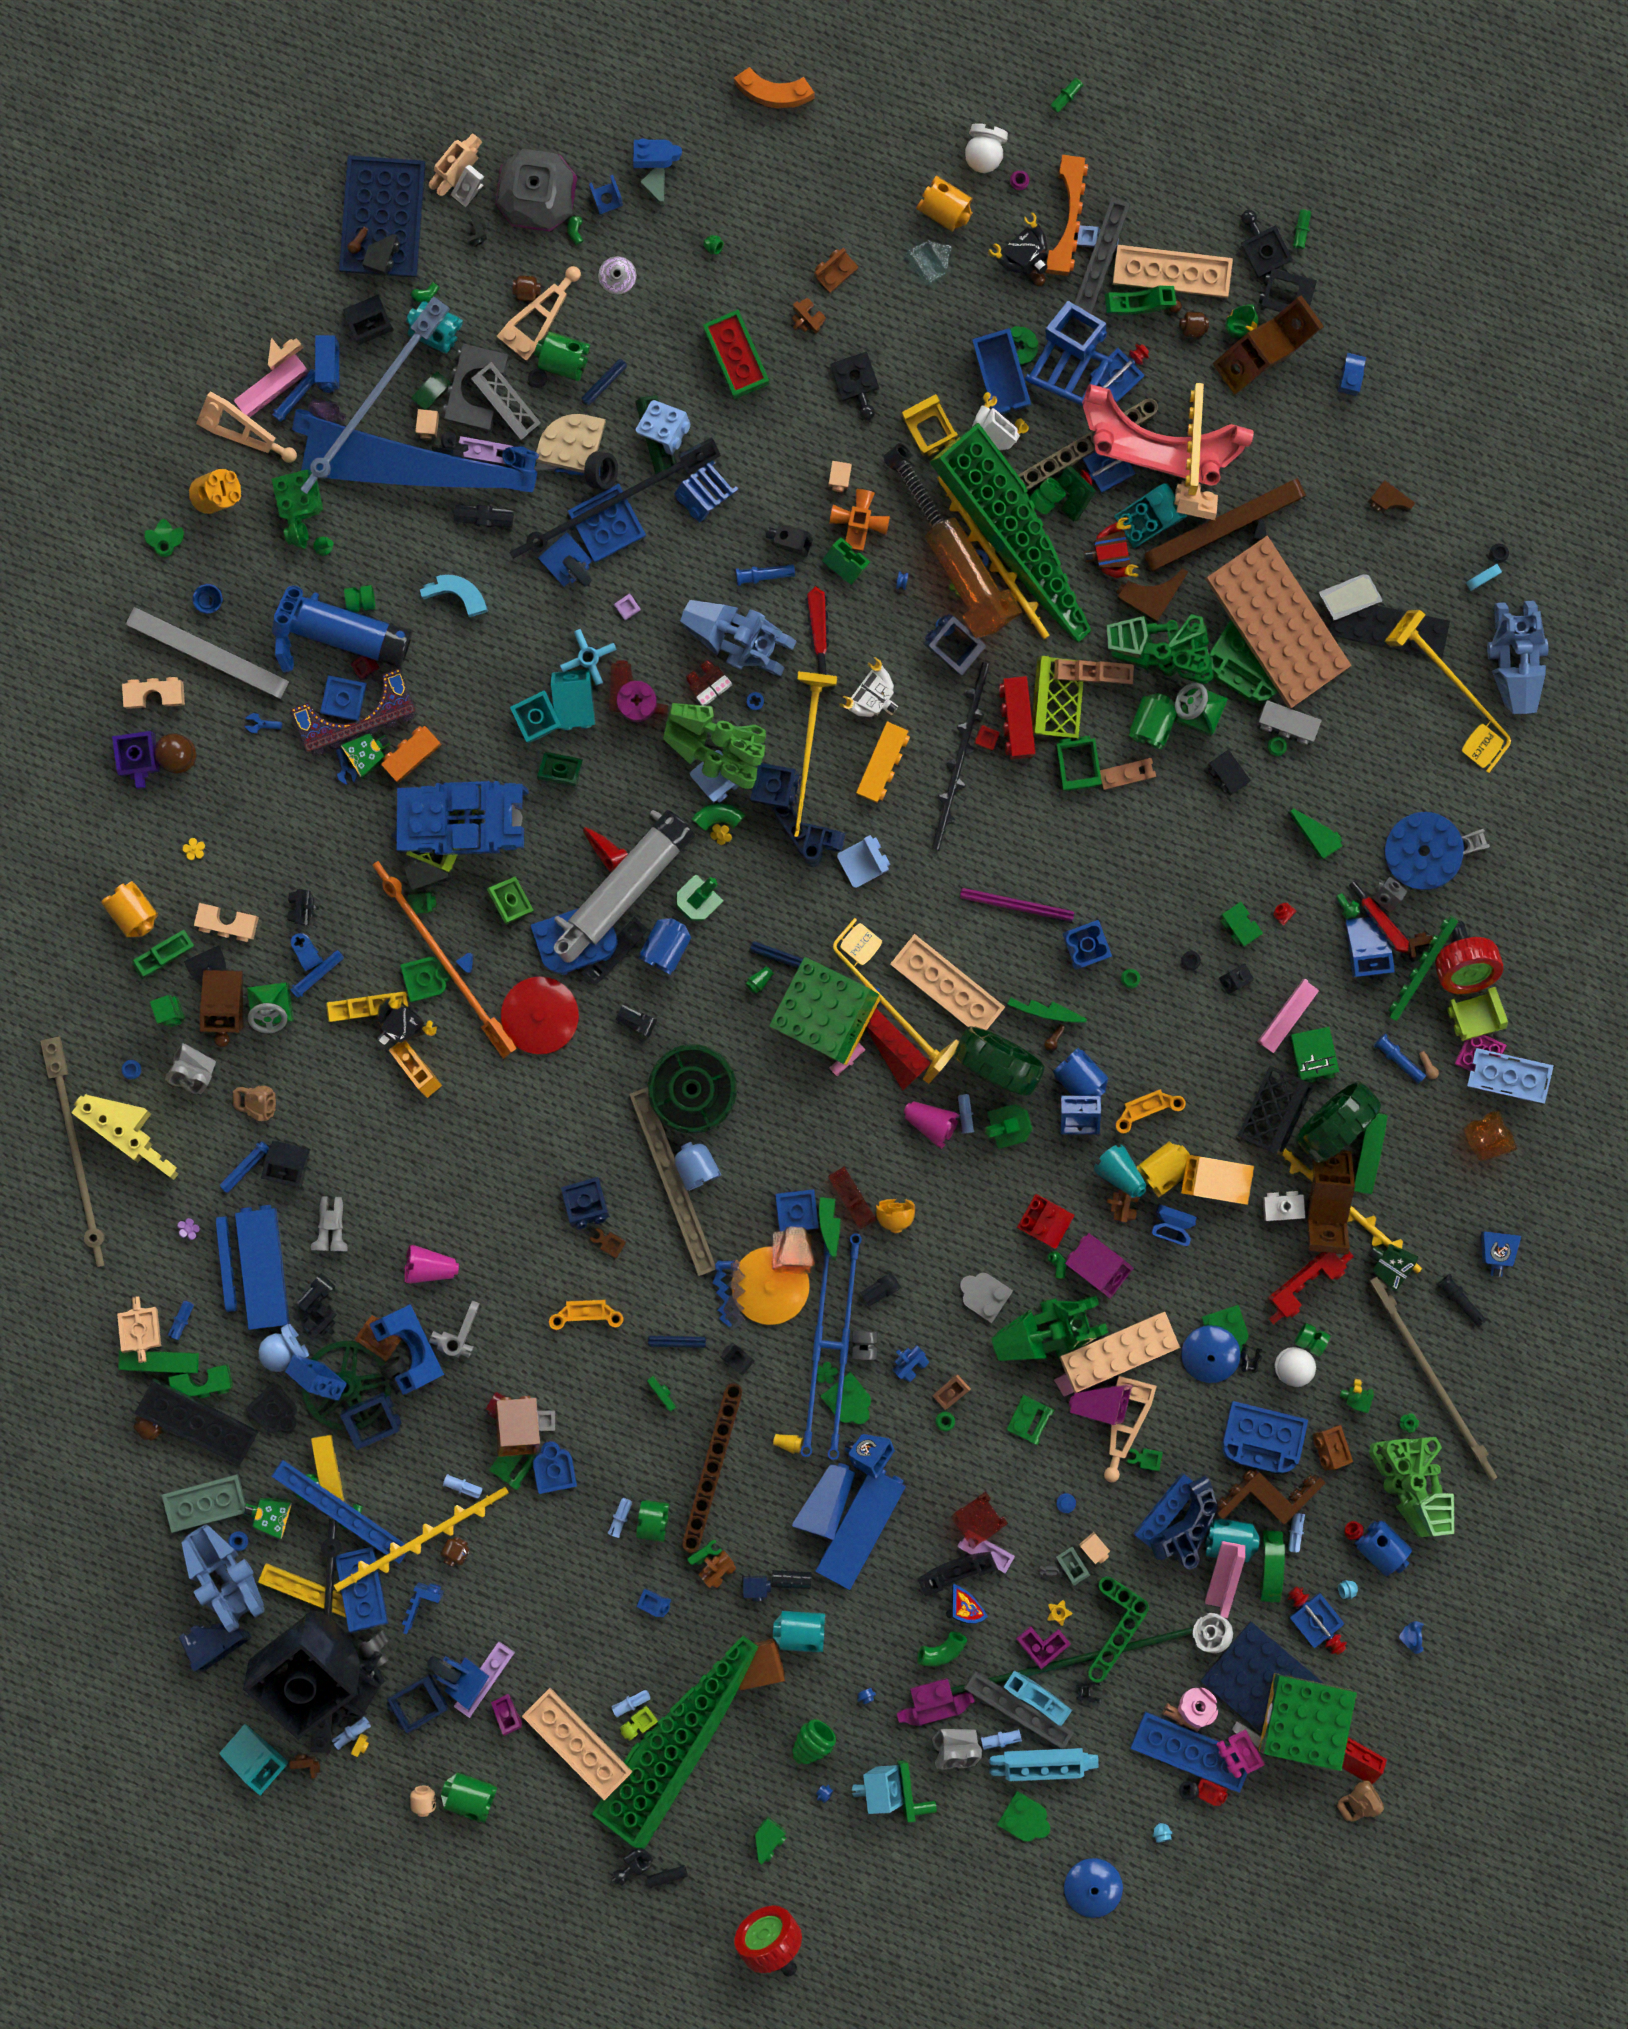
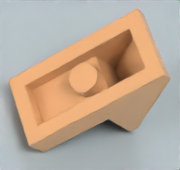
M271 338L268 365L272 371L303 349L297 338L287 341L283 345V349H280Z

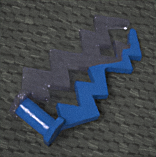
M717 1261L715 1264L717 1273L713 1284L719 1287L716 1293L724 1300V1304L718 1309L723 1314L719 1319L728 1327H731L732 1324L727 1318L734 1315L738 1319L733 1326V1329H736L746 1320L739 1313L745 1308L736 1301L745 1292L738 1283L746 1276L739 1269V1261ZM723 1269L733 1270L730 1276L734 1279L728 1283L735 1291L731 1296L724 1293L729 1287L721 1281L727 1275L722 1271ZM729 1306L734 1308L731 1313L726 1310Z

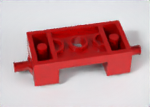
M1349 1251L1348 1254L1339 1258L1336 1253L1321 1252L1268 1297L1277 1309V1312L1268 1318L1270 1322L1274 1325L1282 1317L1287 1318L1290 1316L1292 1318L1299 1313V1307L1302 1304L1292 1293H1298L1302 1290L1307 1280L1315 1279L1320 1274L1319 1270L1328 1279H1339L1345 1274L1346 1263L1354 1258L1353 1254Z

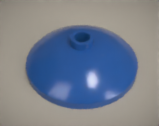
M1213 1325L1199 1327L1192 1331L1183 1343V1365L1187 1372L1199 1381L1206 1383L1223 1381L1229 1378L1239 1365V1344L1236 1338L1222 1327ZM1213 1355L1215 1358L1214 1360H1208L1207 1357Z
M1090 1858L1078 1862L1070 1869L1065 1879L1064 1892L1073 1910L1083 1916L1096 1918L1107 1915L1116 1908L1122 1897L1123 1884L1120 1874L1113 1865L1102 1859ZM1094 1887L1098 1889V1892L1095 1894L1091 1893V1889Z

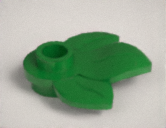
M164 518L159 521L155 531L145 530L146 542L154 547L155 552L161 557L170 556L174 551V547L180 545L184 537L182 527L173 529ZM163 544L168 546L166 551L161 550Z

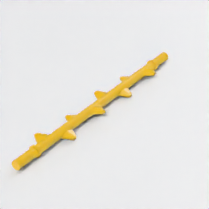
M937 477V480L947 493V497L949 496L952 501L949 508L950 511H959L971 529L968 541H978L992 561L989 570L991 572H999L1010 588L1011 593L1008 601L1019 602L1031 620V624L1035 626L1043 640L1050 636L1039 620L1040 617H1037L1035 614L1039 604L1037 602H1027L1016 585L1017 573L1006 570L996 555L995 548L986 540L981 530L941 477Z
M1285 1148L1282 1156L1291 1163L1290 1173L1302 1172L1313 1182V1169L1310 1170L1292 1152ZM1351 1206L1348 1222L1356 1220L1373 1235V1246L1384 1244L1387 1247L1389 1244H1392L1402 1249L1403 1240L1399 1239L1392 1242L1375 1227V1216L1365 1218ZM1416 1263L1412 1270L1418 1274L1422 1268Z
M504 1487L490 1496L487 1495L486 1498L467 1509H463L458 1505L455 1506L454 1516L434 1528L425 1523L423 1525V1534L403 1546L392 1542L390 1544V1553L370 1565L359 1561L358 1572L335 1584V1589L339 1592L352 1583H357L359 1579L377 1569L385 1573L389 1572V1562L408 1551H412L417 1555L420 1554L421 1544L441 1532L450 1536L453 1535V1525L474 1513L483 1518L485 1516V1507L490 1504L492 1505L493 1502L509 1494L508 1490Z

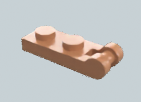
M1152 758L1100 770L1103 790L1155 778L1156 773L1151 765L1153 764ZM1144 766L1145 774L1140 775L1139 767Z

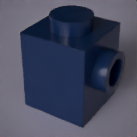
M743 1576L744 1598H752V1601H763V1598L767 1597V1592H771V1580H767V1576Z

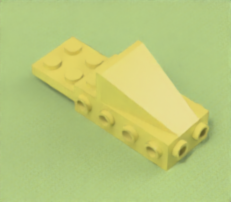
M87 1094L77 1099L74 1104L76 1107L71 1112L137 1163L144 1157L173 1180L178 1176V1173L175 1171L177 1167L166 1159L162 1162L160 1160L161 1155L150 1148L153 1145L149 1142L151 1138L140 1130L151 1115L145 1108Z

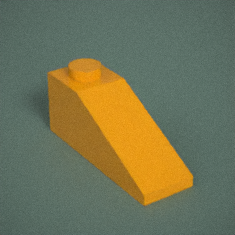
M407 1041L398 1042L389 1049V1052L418 1090L427 1098L442 1086Z

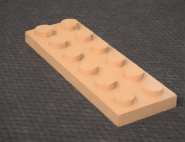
M1117 245L1112 285L1151 289L1158 285L1174 286L1175 292L1228 298L1233 258Z
M915 934L890 964L967 1027L976 1026L987 1030L1005 1008L1004 1005Z
M1162 1312L1064 1354L1059 1358L1074 1393H1077L1180 1348L1166 1313Z
M551 1688L522 1715L603 1800L633 1772Z

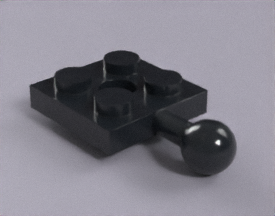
M1253 210L1244 211L1241 216L1242 222L1245 225H1249L1254 236L1241 242L1240 245L1257 278L1270 273L1272 269H1278L1292 262L1293 258L1276 225L1261 232L1256 223V213ZM1264 247L1270 248L1272 255L1269 257L1264 256L1261 249Z
M867 351L831 363L830 366L842 401L858 396L861 404L860 416L865 420L872 419L875 415V409L868 404L865 394L878 390L879 385ZM858 372L860 379L852 381L849 378L850 373Z

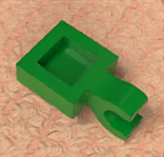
M716 1539L711 1540L708 1545L687 1558L691 1565L696 1563L698 1566L704 1562L705 1556L708 1554H719L722 1551L721 1548L718 1550L712 1549V1544L717 1542Z

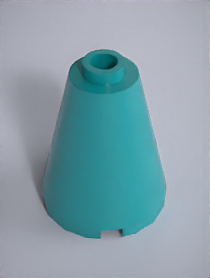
M1120 1144L1119 1148L1115 1145L1101 1155L1099 1158L1101 1160L1100 1164H1095L1094 1171L1098 1176L1133 1198L1136 1196L1140 1197L1145 1193L1146 1183L1123 1145Z

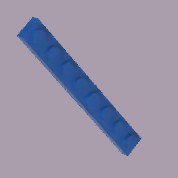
M284 1460L279 1463L271 1476L384 1554L390 1553V1544L392 1542L399 1546L405 1544ZM407 1552L394 1559V1561L400 1564Z

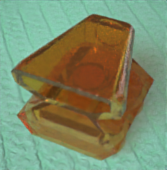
M1499 1111L1490 1112L1482 1120H1474L1464 1128L1468 1143L1480 1162L1517 1150L1512 1132L1505 1126Z
M786 1227L784 1231L773 1232V1271L793 1274L811 1273V1266H815V1261L811 1251V1235L807 1234L806 1229L802 1227Z

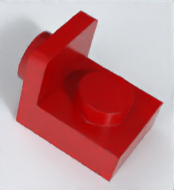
M1201 1778L1198 1785L1199 1795L1197 1797L1214 1806L1223 1804L1228 1796V1793H1226L1228 1788Z

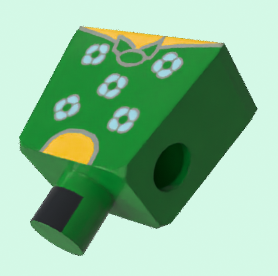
M367 734L341 745L360 777L364 778L383 761L385 755L382 750L391 745L386 735L375 741L371 734Z
M261 1497L258 1499L257 1506L245 1504L243 1515L253 1517L252 1527L282 1539L292 1502L287 1499Z

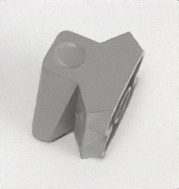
M182 1043L174 1054L173 1066L166 1074L165 1080L171 1085L184 1087L193 1094H202L210 1082L216 1061Z
M939 1729L932 1738L934 1748L939 1751L935 1761L937 1769L968 1768L975 1766L982 1758V1748L978 1744L977 1733L974 1729Z

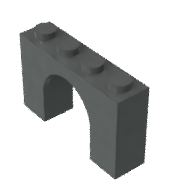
M463 343L462 349L459 348L456 359L459 362L458 366L453 368L452 378L454 381L453 385L448 388L447 397H449L448 405L445 404L443 407L442 416H445L446 422L491 433L495 412L469 404L463 398V384L471 374L481 371L490 362L505 377L510 358L508 354ZM489 368L486 371L488 373L495 374L491 368Z

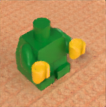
M1355 1378L1353 1384L1355 1387H1350L1349 1391L1341 1389L1339 1397L1345 1398L1346 1404L1352 1408L1369 1413L1374 1396L1373 1390L1369 1388L1368 1390H1362V1381Z

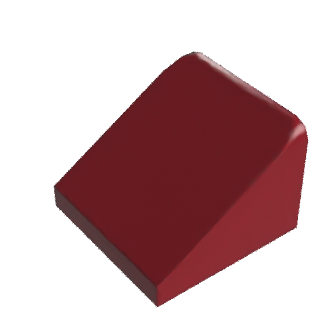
M360 656L351 663L360 680L380 669L374 659Z

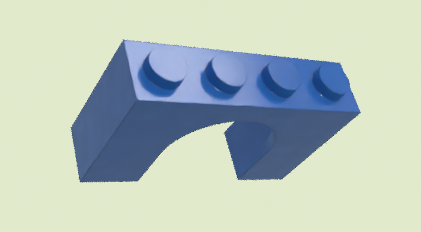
M411 1304L369 1324L377 1342L395 1335L402 1338L410 1348L412 1354L410 1369L395 1377L403 1395L444 1375Z

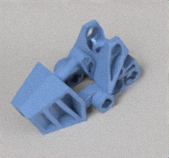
M689 600L680 622L715 655H718L719 651L722 650L729 653L726 663L741 670L743 666H759V668L781 677L785 667L768 657L773 652L775 643L793 650L797 642L795 639L782 633L780 629L766 620L764 615L749 609L747 616L744 617L737 614L738 608ZM731 623H735L739 625V627H734L731 625ZM724 633L733 634L735 640L746 646L745 649L724 640Z
M1535 601L1523 602L1524 616H1512L1505 602L1494 604L1495 629L1497 630L1493 641L1487 643V654L1489 660L1498 659L1499 668L1493 670L1492 673L1505 707L1513 714L1537 712L1545 679L1546 665L1540 666L1539 656L1548 655V641L1544 635L1541 611H1538ZM1509 645H1512L1515 652L1520 654L1519 668L1510 666Z
M207 1524L185 1537L182 1541V1547L189 1579L196 1582L200 1581L202 1585L194 1591V1594L202 1606L207 1605L217 1613L230 1634L239 1628L238 1620L247 1611L250 1610L254 1617L264 1613V1604L253 1578L254 1572L245 1559L237 1563L234 1558L238 1556V1553ZM214 1570L225 1582L222 1584V1592L218 1591L209 1575Z

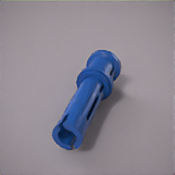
M794 564L759 569L755 566L745 570L736 569L738 586H741L742 583L750 582L757 584L760 580L795 577Z
M1383 1034L1373 1046L1375 1048L1378 1047L1386 1055L1385 1058L1392 1059L1419 1084L1426 1077V1074L1400 1051L1398 1045H1394L1387 1038V1034Z

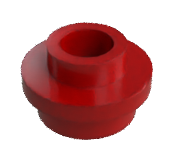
M1351 1521L1346 1524L1344 1533L1347 1539L1357 1540L1363 1535L1364 1528L1360 1523Z

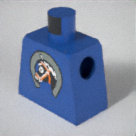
M1481 1231L1483 1263L1492 1264L1491 1276L1502 1277L1503 1265H1514L1521 1236Z
M866 1434L861 1435L856 1443L848 1441L845 1445V1452L849 1453L852 1465L877 1479L895 1452L889 1438Z

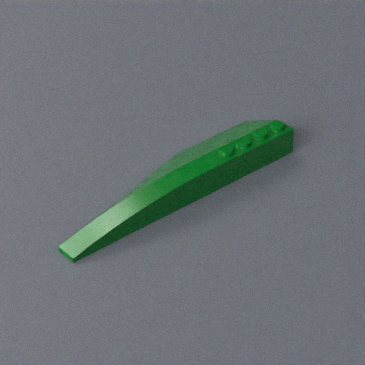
M977 423L944 448L929 463L1011 570L1017 573L1020 581L1060 626L1079 643L1092 630L1082 609L1078 607L1074 591H1071L1067 583L1069 580L1066 573L1063 574L1060 560L1049 536L1045 534L1042 528L1043 523L1041 519H1038L1034 503L1026 493L1028 490L981 425Z
M742 1636L725 1653V1656L720 1661H717L706 1675L704 1674L699 1679V1683L692 1687L670 1709V1712L665 1717H662L651 1731L649 1730L644 1735L642 1741L636 1743L624 1761L633 1772L605 1800L601 1798L592 1813L593 1816L633 1847L645 1849L717 1730L759 1646L745 1636Z

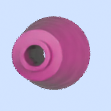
M915 1101L911 1104L908 1103L903 1112L907 1121L941 1149L946 1145L943 1143L944 1140L951 1138L958 1124L956 1118L960 1117L956 1112Z
M416 1245L408 1246L406 1255L407 1265H405L404 1274L406 1283L454 1278V1275H458L459 1263H456L454 1258Z

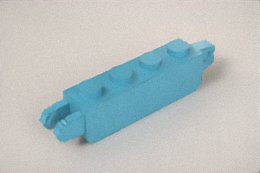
M1082 1748L1004 1752V1755L992 1756L989 1759V1763L995 1765L989 1769L990 1774L993 1776H1006L1008 1781L1081 1778L1084 1776V1771L1099 1767L1098 1755L1083 1753Z

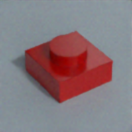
M981 725L974 744L992 751L1000 732Z

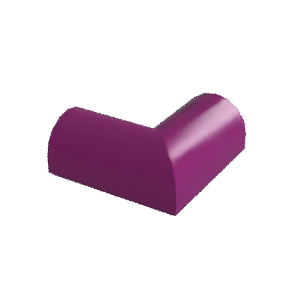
M1031 1626L1016 1637V1640L1040 1669L1044 1668L1071 1645L1059 1629L1044 1641Z

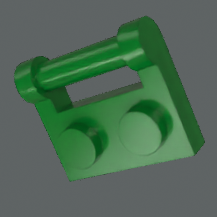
M1023 1394L1006 1430L1038 1445L1040 1442L1039 1437L1050 1415H1053L1055 1410ZM1038 1409H1040L1043 1413L1033 1434L1030 1435L1027 1431Z
M536 1454L526 1455L528 1459L514 1479L509 1475L523 1455L498 1457L489 1470L507 1482L511 1487L518 1490L521 1486V1481L533 1466V1459Z

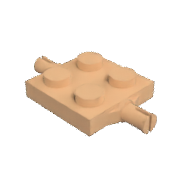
M132 1297L133 1309L117 1314L121 1352L135 1351L138 1353V1363L147 1362L146 1350L161 1346L158 1310L156 1307L141 1308L140 1297Z

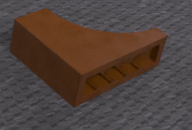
M1181 568L1172 579L1155 586H1142L1128 580L1126 585L1122 583L1116 593L1119 594L1117 600L1157 623L1188 571Z

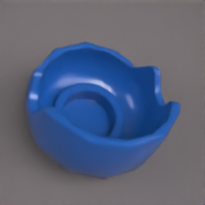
M204 584L195 590L192 601L194 607L199 612L210 614L220 608L223 598L221 591L216 586ZM209 596L212 598L211 605H209Z

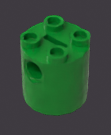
M550 331L546 337L538 340L534 355L539 359L538 369L579 382L582 376L581 369H585L588 361L585 355H588L591 345Z
M1159 693L1143 696L1129 730V737L1142 744L1147 741L1152 747L1162 750L1163 746L1165 747L1177 716L1175 704L1171 698Z
M457 1772V1774L446 1780L440 1796L444 1810L479 1823H485L497 1787Z

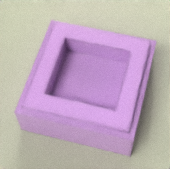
M628 594L614 604L624 620H627L641 610L631 594Z

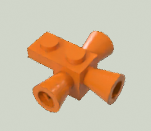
M856 489V507L852 506L851 512L836 505L832 507L829 524H848L846 542L852 546L853 550H864L868 528L884 535L887 534L890 516H871V510L868 509L875 493L869 490Z

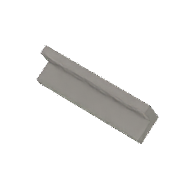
M492 362L471 378L521 440L541 423ZM491 368L495 373V382L487 381L482 374ZM497 385L505 386L508 389L507 397L498 395ZM510 400L517 401L520 404V412L511 411L509 408ZM522 416H530L535 423L526 429L521 423Z

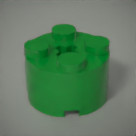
M642 1500L636 1538L664 1542L665 1527L668 1524L669 1503Z

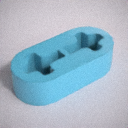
M1498 564L1467 581L1466 584L1470 591L1499 575L1502 571Z

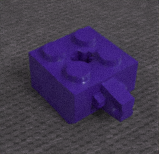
M147 731L112 736L118 775L121 777L130 776L131 779H135L137 789L146 788L145 778L149 777L148 773L160 772L159 764L155 759V733ZM136 750L140 752V755H137V758L132 756L136 753Z

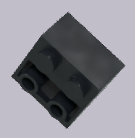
M379 295L343 309L358 346L394 331Z
M272 1140L265 1158L261 1179L302 1187L311 1149Z

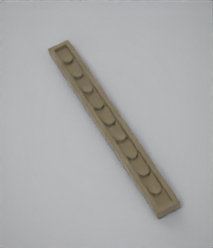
M648 1087L630 1094L631 1100L698 1276L716 1270L715 1262L688 1191H686L676 1168L675 1157L661 1120L656 1116L650 1105Z

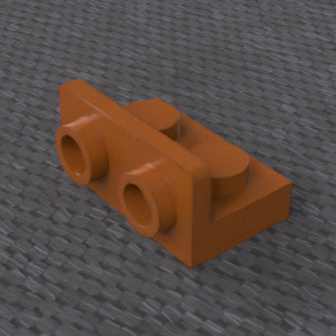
M844 248L833 251L826 263L821 262L815 268L814 277L829 294L859 268L848 256Z
M372 1315L366 1321L355 1340L387 1362L398 1344L402 1341V1338L391 1335L377 1342L369 1324L380 1318Z
M1341 1425L1312 1434L1314 1445L1320 1456V1463L1325 1471L1335 1470L1353 1462Z

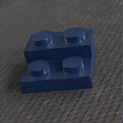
M761 763L757 768V777L750 800L756 803L771 805L775 808L791 810V806H795L797 801V795L794 794L795 789L800 787L801 784L799 772L793 768Z
M599 1177L561 1187L572 1228L583 1229L587 1227V1223L595 1222V1224H600L610 1217Z

